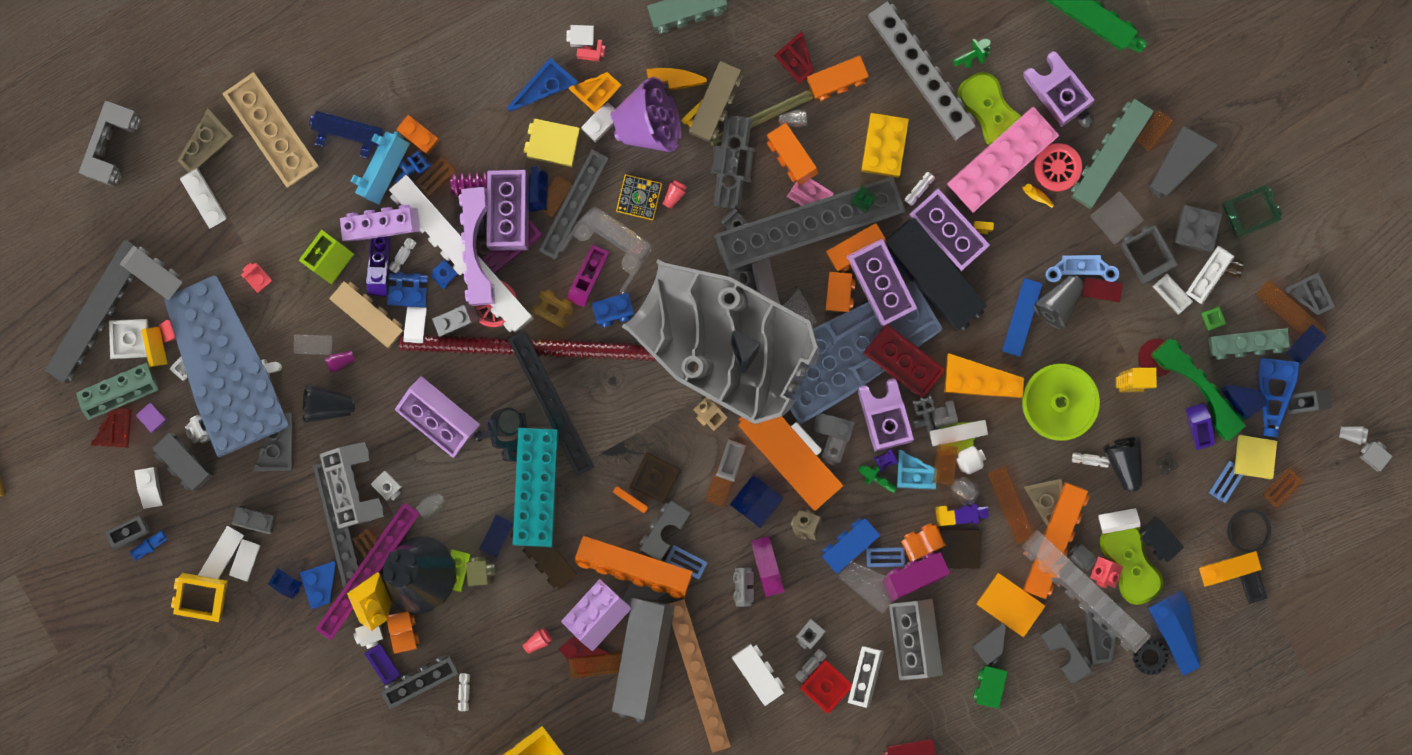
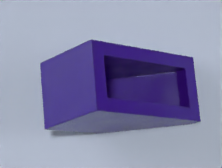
M1202 403L1186 408L1187 421L1196 450L1215 445L1212 421L1205 404Z

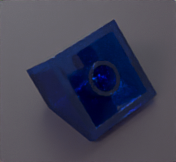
M1225 385L1220 388L1234 409L1244 419L1251 417L1267 405L1265 403L1266 397L1260 390L1257 392L1253 388L1235 385Z
M752 475L730 505L761 528L784 497L755 475Z

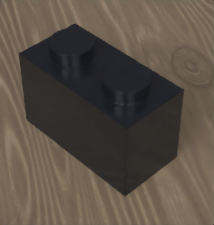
M1157 517L1151 519L1138 531L1142 536L1140 540L1145 546L1148 547L1150 545L1154 550L1152 554L1159 561L1164 560L1168 563L1184 548Z

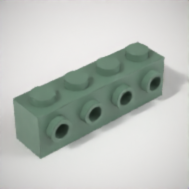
M1288 328L1208 338L1210 357L1216 356V360L1227 359V355L1235 354V358L1247 356L1246 353L1254 352V355L1266 354L1267 350H1273V353L1285 352V348L1290 347Z
M145 363L112 378L103 380L91 387L84 388L77 392L76 395L81 411L90 420L159 389L153 371Z

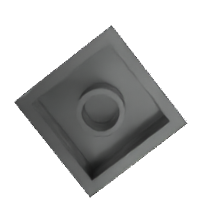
M1187 205L1182 206L1173 244L1208 253L1213 252L1222 214Z

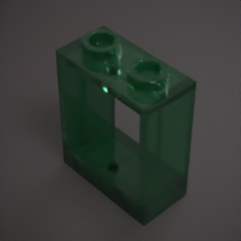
M1267 184L1222 203L1236 239L1282 220L1280 217L1282 216V211L1279 205H1275L1273 190L1271 187L1268 188ZM1261 193L1272 219L1244 230L1234 203Z

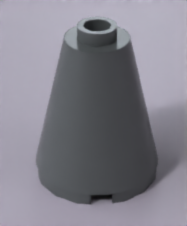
M1068 276L1040 298L1033 306L1034 310L1040 317L1043 314L1047 318L1045 322L1058 329L1065 328L1084 289L1083 281L1077 276Z

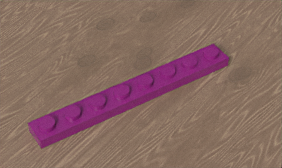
M403 503L315 630L328 639H333L353 610L347 593L375 573L380 572L388 554L396 549L419 516V512Z

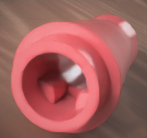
M674 179L672 183L670 182L662 204L673 209L674 205L686 194L687 186Z
M545 628L538 629L523 644V647L530 654L533 651L550 645L552 637Z

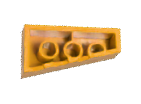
M949 353L947 354L944 393L1012 398L1023 397L1024 378Z

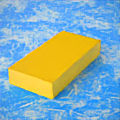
M160 327L142 329L141 332L149 367L168 364Z

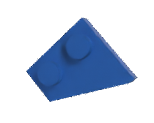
M336 561L300 572L311 609L331 603Z

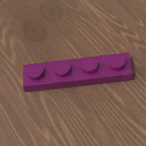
M529 220L528 247L543 236L531 220ZM524 250L491 251L481 260L496 274Z

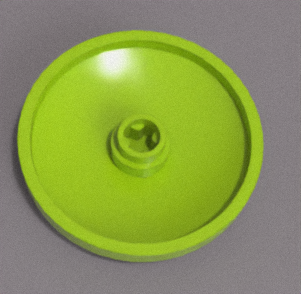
M1053 364L1036 372L1026 384L1022 397V408L1029 425L1041 436L1056 441L1070 440L1084 434L1095 422L1100 407L1098 389L1092 378L1080 368L1069 364Z

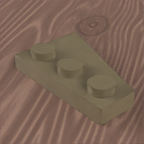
M208 108L177 160L188 173L196 168L199 169L234 138Z
M1062 479L1024 486L1025 491L1047 527L1063 488Z

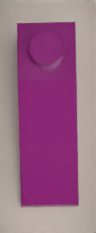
M592 244L570 288L567 297L568 301L585 307L610 252Z
M767 536L751 541L765 597L783 593L784 588L770 537Z

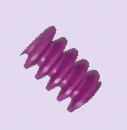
M486 172L483 173L482 178L479 177L478 173L475 174L474 178H472L470 173H468L467 178H464L463 173H460L459 178L453 173L450 179L451 197L454 192L459 197L461 189L485 187L487 189Z

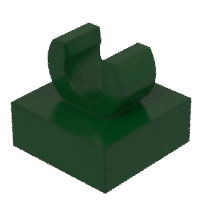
M861 186L850 203L864 213H867L877 199V196Z

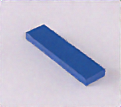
M1026 278L1023 279L1002 352L1021 357L1035 311L1033 306L1038 301L1042 283Z

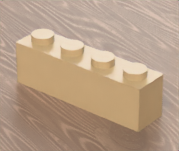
M344 281L329 299L390 349L401 334H403L404 331L401 329L403 325L395 318L391 321L386 316L388 312L381 306L378 308L373 306V300L366 294L360 295L357 292L359 288L351 281L348 284Z

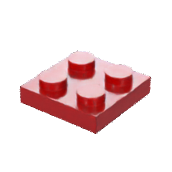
M826 660L800 686V689L827 714L852 688V684Z

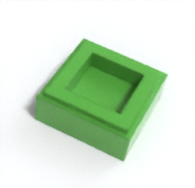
M1220 306L1201 313L1207 331L1226 325Z

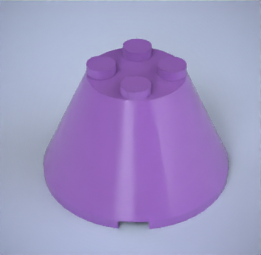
M657 77L647 78L611 112L610 116L616 129L614 135L617 141H622L626 145L665 152L677 150L679 147L677 141L681 139L679 112L673 96H668L664 88L667 86L662 80Z

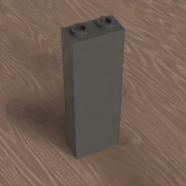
M632 598V609L629 613L612 712L619 713V717H635V721L646 723V720H654L675 607L673 605L645 598Z

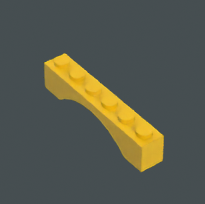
M1131 368L1119 373V376L1116 377V388H1119V392H1144V389L1157 387L1156 368Z

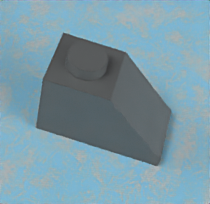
M1329 389L1293 394L1287 408V414L1332 409Z
M820 413L815 417L812 431L849 441L854 422Z
M1004 623L999 624L972 646L986 665H994L1001 659L1000 655L1003 653L1006 629Z

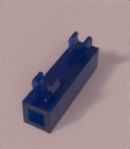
M315 111V115L312 114L309 121L311 130L318 132L315 142L316 146L324 148L327 135L363 144L359 156L365 159L369 158L371 147L378 148L379 144L371 141L374 134L383 136L384 133L383 128Z

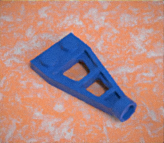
M1261 358L1259 385L1265 425L1264 436L1279 437V429L1298 382L1300 362ZM1271 379H1280L1286 382V388L1281 396H1273L1270 393L1269 381ZM1270 400H1278L1282 403L1280 412L1276 416L1269 413ZM1274 425L1275 429H1270L1269 426Z

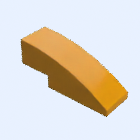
M673 68L646 69L648 78H659L664 84L669 85V91L707 84L705 77L685 70Z

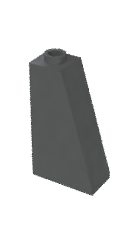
M1183 126L1148 187L1152 190L1151 193L1159 198L1162 196L1166 197L1216 148L1217 144Z

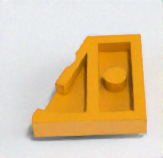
M606 72L598 77L585 80V82L569 87V90L596 113L622 85Z

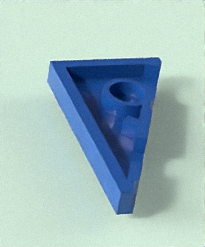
M549 58L506 109L512 112L563 91L572 85H577L578 81Z

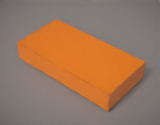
M618 486L613 490L614 494L645 514L648 506Z

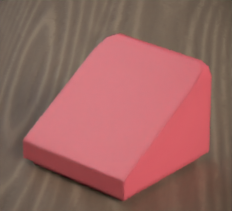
M170 320L159 324L164 343L176 340Z

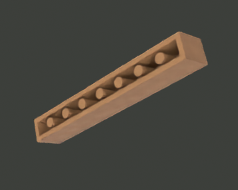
M685 599L669 603V605L675 606L672 626L712 753L729 748L731 745Z

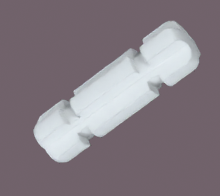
M927 172L923 176V180H920L912 189V193L907 195L905 201L912 206L917 201V198L928 188V184L933 182L935 177Z
M411 238L406 239L404 247L400 248L394 258L395 261L391 262L389 269L394 273L400 270L401 264H404L411 253L410 250L416 245V242Z
M1078 452L1072 454V462L1074 463L1082 462V464L1109 467L1110 462L1107 457L1102 456L1100 458L1097 455L1090 454L1081 455Z
M461 673L459 675V682L461 684H459L458 700H460V703H458V710L468 711L470 689L468 682H470V674Z

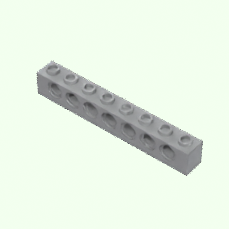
M887 1L871 12L868 18L953 139L957 141L975 128L974 123L976 121L970 113L967 114L963 109L965 105L959 97L955 98L952 93L954 90L949 82L945 83L941 78L943 74L940 69L931 64L932 58L926 50L922 51L919 47L921 43L915 35L912 36L908 31L910 27L904 19L900 20L897 15L899 13L893 3L890 5ZM887 19L894 20L895 27H886L885 21ZM904 35L906 42L904 44L898 43L896 36ZM914 50L917 53V58L909 59L907 52ZM926 66L928 74L921 75L918 72V67ZM932 81L937 82L939 89L936 91L931 90L929 83ZM940 98H949L950 105H941ZM954 112L959 113L961 121L954 122L951 119V114Z

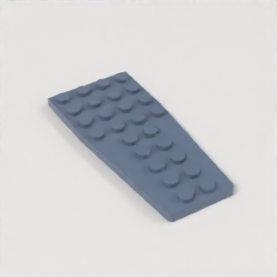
M217 276L209 277L175 292L170 300L165 298V305L193 396L217 456H224L290 427L270 377Z
M910 281L905 285L917 309L888 323V325L919 347L942 330V326L918 286L913 281ZM869 302L813 328L819 347L818 359L815 366H808L809 370L805 377L802 378L798 391L792 395L797 400L790 408L799 425L849 397L860 386L866 385L885 371L863 354L864 350L883 327L880 325Z

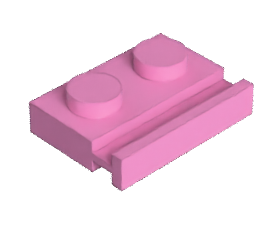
M810 179L800 186L796 182L787 197L803 206L833 196L834 193Z

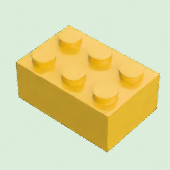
M875 113L870 114L861 172L899 178L909 119Z

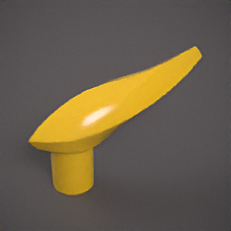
M1026 184L1022 187L1025 193L1032 199L1045 203L1051 208L1054 206L1041 190L1033 187L1031 184Z

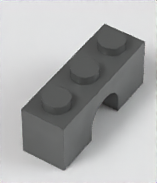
M673 501L664 504L660 510L663 513L659 520L655 518L650 526L652 532L649 536L645 534L639 543L642 546L640 550L661 561L670 547L661 538L662 529L667 525H674L681 529L691 514Z
M1058 622L1039 635L1049 651H1053L1058 647L1067 649L1069 659L1060 668L1070 684H1073L1091 673L1089 668L1092 665L1086 656L1082 658L1079 653L1081 648L1076 640L1072 642L1069 635L1071 632L1066 624L1062 625Z

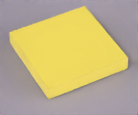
M1239 435L1234 473L1273 479L1277 441Z

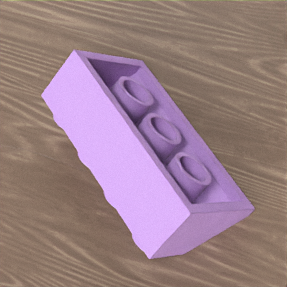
M422 376L407 390L395 408L396 412L452 458L459 453L480 426L477 421Z

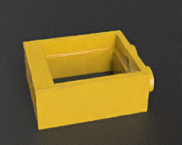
M182 573L179 578L175 579L174 589L177 592L176 596H173L171 608H174L173 614L219 622L223 615L228 581ZM184 583L216 588L212 613L181 607Z

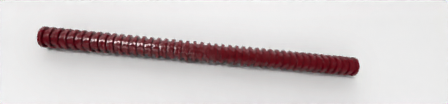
M401 334L399 338L400 351L404 349L406 351L412 350L413 352L415 350H418V352L430 350V352L436 351L437 353L439 351H442V353H445V351L457 353L459 351L461 354L463 352H466V354H469V352H472V354L484 352L486 355L487 353H490V355H493V353H496V355L508 353L510 356L511 354L516 356L506 338L494 340L492 337L491 339L487 337L485 339H482V337L470 339L468 336L467 338H464V336H461V338H458V336L446 338V336L439 337L437 335V337H434V335H431V337H428V335H425L423 343L404 342V334ZM535 339L531 341L539 357L541 355H544V357L556 355V357L562 356V358H565V356H568V358L580 356V358L586 357V359H589V357H592V359L604 357V359L610 358V360L616 358V360H619V358L631 360L632 358L634 361L640 359V361H643V359L655 361V358L641 344L637 345V343L631 345V343L619 345V343L613 344V342L607 344V342L596 344L595 342L589 343V341L586 343L583 341L572 343L565 340L563 342L559 340L548 342V340L542 341L541 339L539 341Z

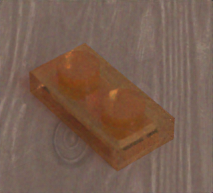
M937 445L933 483L953 485L958 447Z

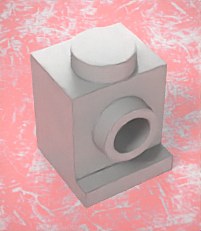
M809 619L796 635L798 638L797 643L804 649L807 647L811 649L825 631ZM809 631L813 634L811 639H807L805 636Z

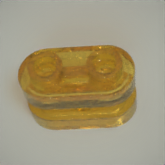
M548 289L545 292L541 290L538 296L542 300L540 306L534 304L530 311L564 329L567 322L563 318L566 313L572 315L575 310L572 307L573 303L564 298L560 301L555 298L557 294ZM549 304L559 309L556 315L546 310Z

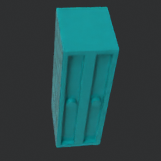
M518 428L513 526L514 546L553 547L558 430Z

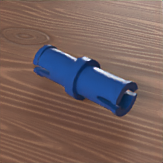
M160 530L149 539H144L142 544L129 552L132 558L138 561L147 553L154 552L156 547L168 540V537L163 530Z

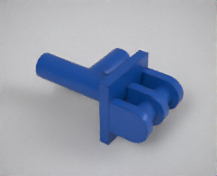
M422 150L407 158L411 163L410 166L402 158L399 167L403 172L393 179L395 184L405 175L409 177L415 171L418 174H424L432 166L431 163L427 162V157L421 154Z

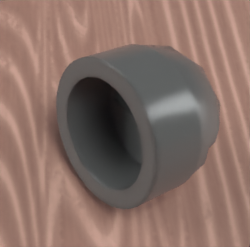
M1090 111L1082 112L1077 117L1082 127H1089V124L1092 125L1094 122Z

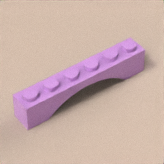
M485 187L461 189L462 194H459V204L463 207V213H460L461 225H464L461 239L462 244H465L463 262L466 263L467 271H464V280L468 284V290H465V298L467 302L469 301V305L472 306L495 304L494 284L482 270L476 249L479 225L489 209L488 189Z

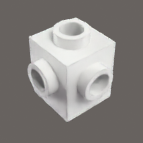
M200 415L192 417L185 427L187 436L192 440L193 444L197 442L203 444L210 441L202 417Z

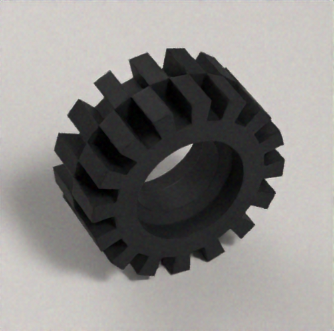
M1145 640L1135 647L1133 662L1135 667L1142 673L1148 675L1159 674L1168 665V651L1158 641ZM1148 650H1154L1158 655V660L1153 665H1148L1144 662L1143 656Z

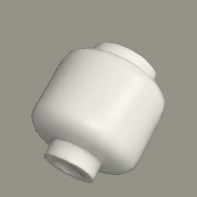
M974 446L959 452L956 459L961 472L972 474L984 467L983 461L986 460L981 449L977 450Z

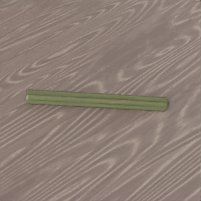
M806 90L749 117L752 118L751 128L814 98L812 91ZM723 130L719 131L716 139L712 138L710 143L712 146L722 142Z

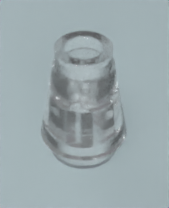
M798 109L779 114L780 126L784 123H787L790 127L802 128L807 126L806 110Z

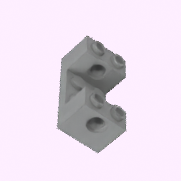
M105 101L79 173L113 187L115 183L118 184L121 178L120 168L101 161L100 157L103 158L107 148L105 144L113 134L112 126L134 133L135 129L138 130L140 127V115L133 110Z
M365 442L321 453L320 458L338 529L384 517L383 507L379 498L364 502L359 501V492L356 489L351 466L370 461L369 451Z

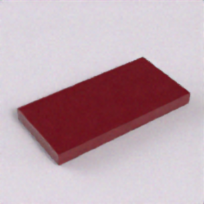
M888 324L882 327L863 352L865 356L923 399L946 370Z

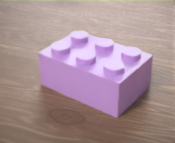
M599 579L561 622L584 645L594 651L632 608L607 584Z

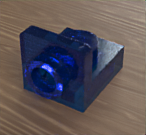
M277 568L268 583L269 586L291 599H294L300 592L303 584Z

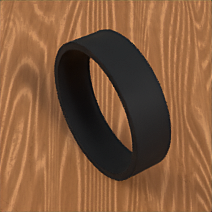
M1239 511L1228 523V538L1233 546L1241 551H1258L1270 539V522L1259 511ZM1244 512H1254L1260 515L1267 525L1265 541L1259 547L1251 550L1238 546L1231 535L1233 521Z

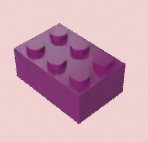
M931 552L923 556L920 562H917L916 559L903 566L902 570L899 567L891 570L886 574L887 578L882 582L893 602L945 578L950 574V571L941 552L938 554Z

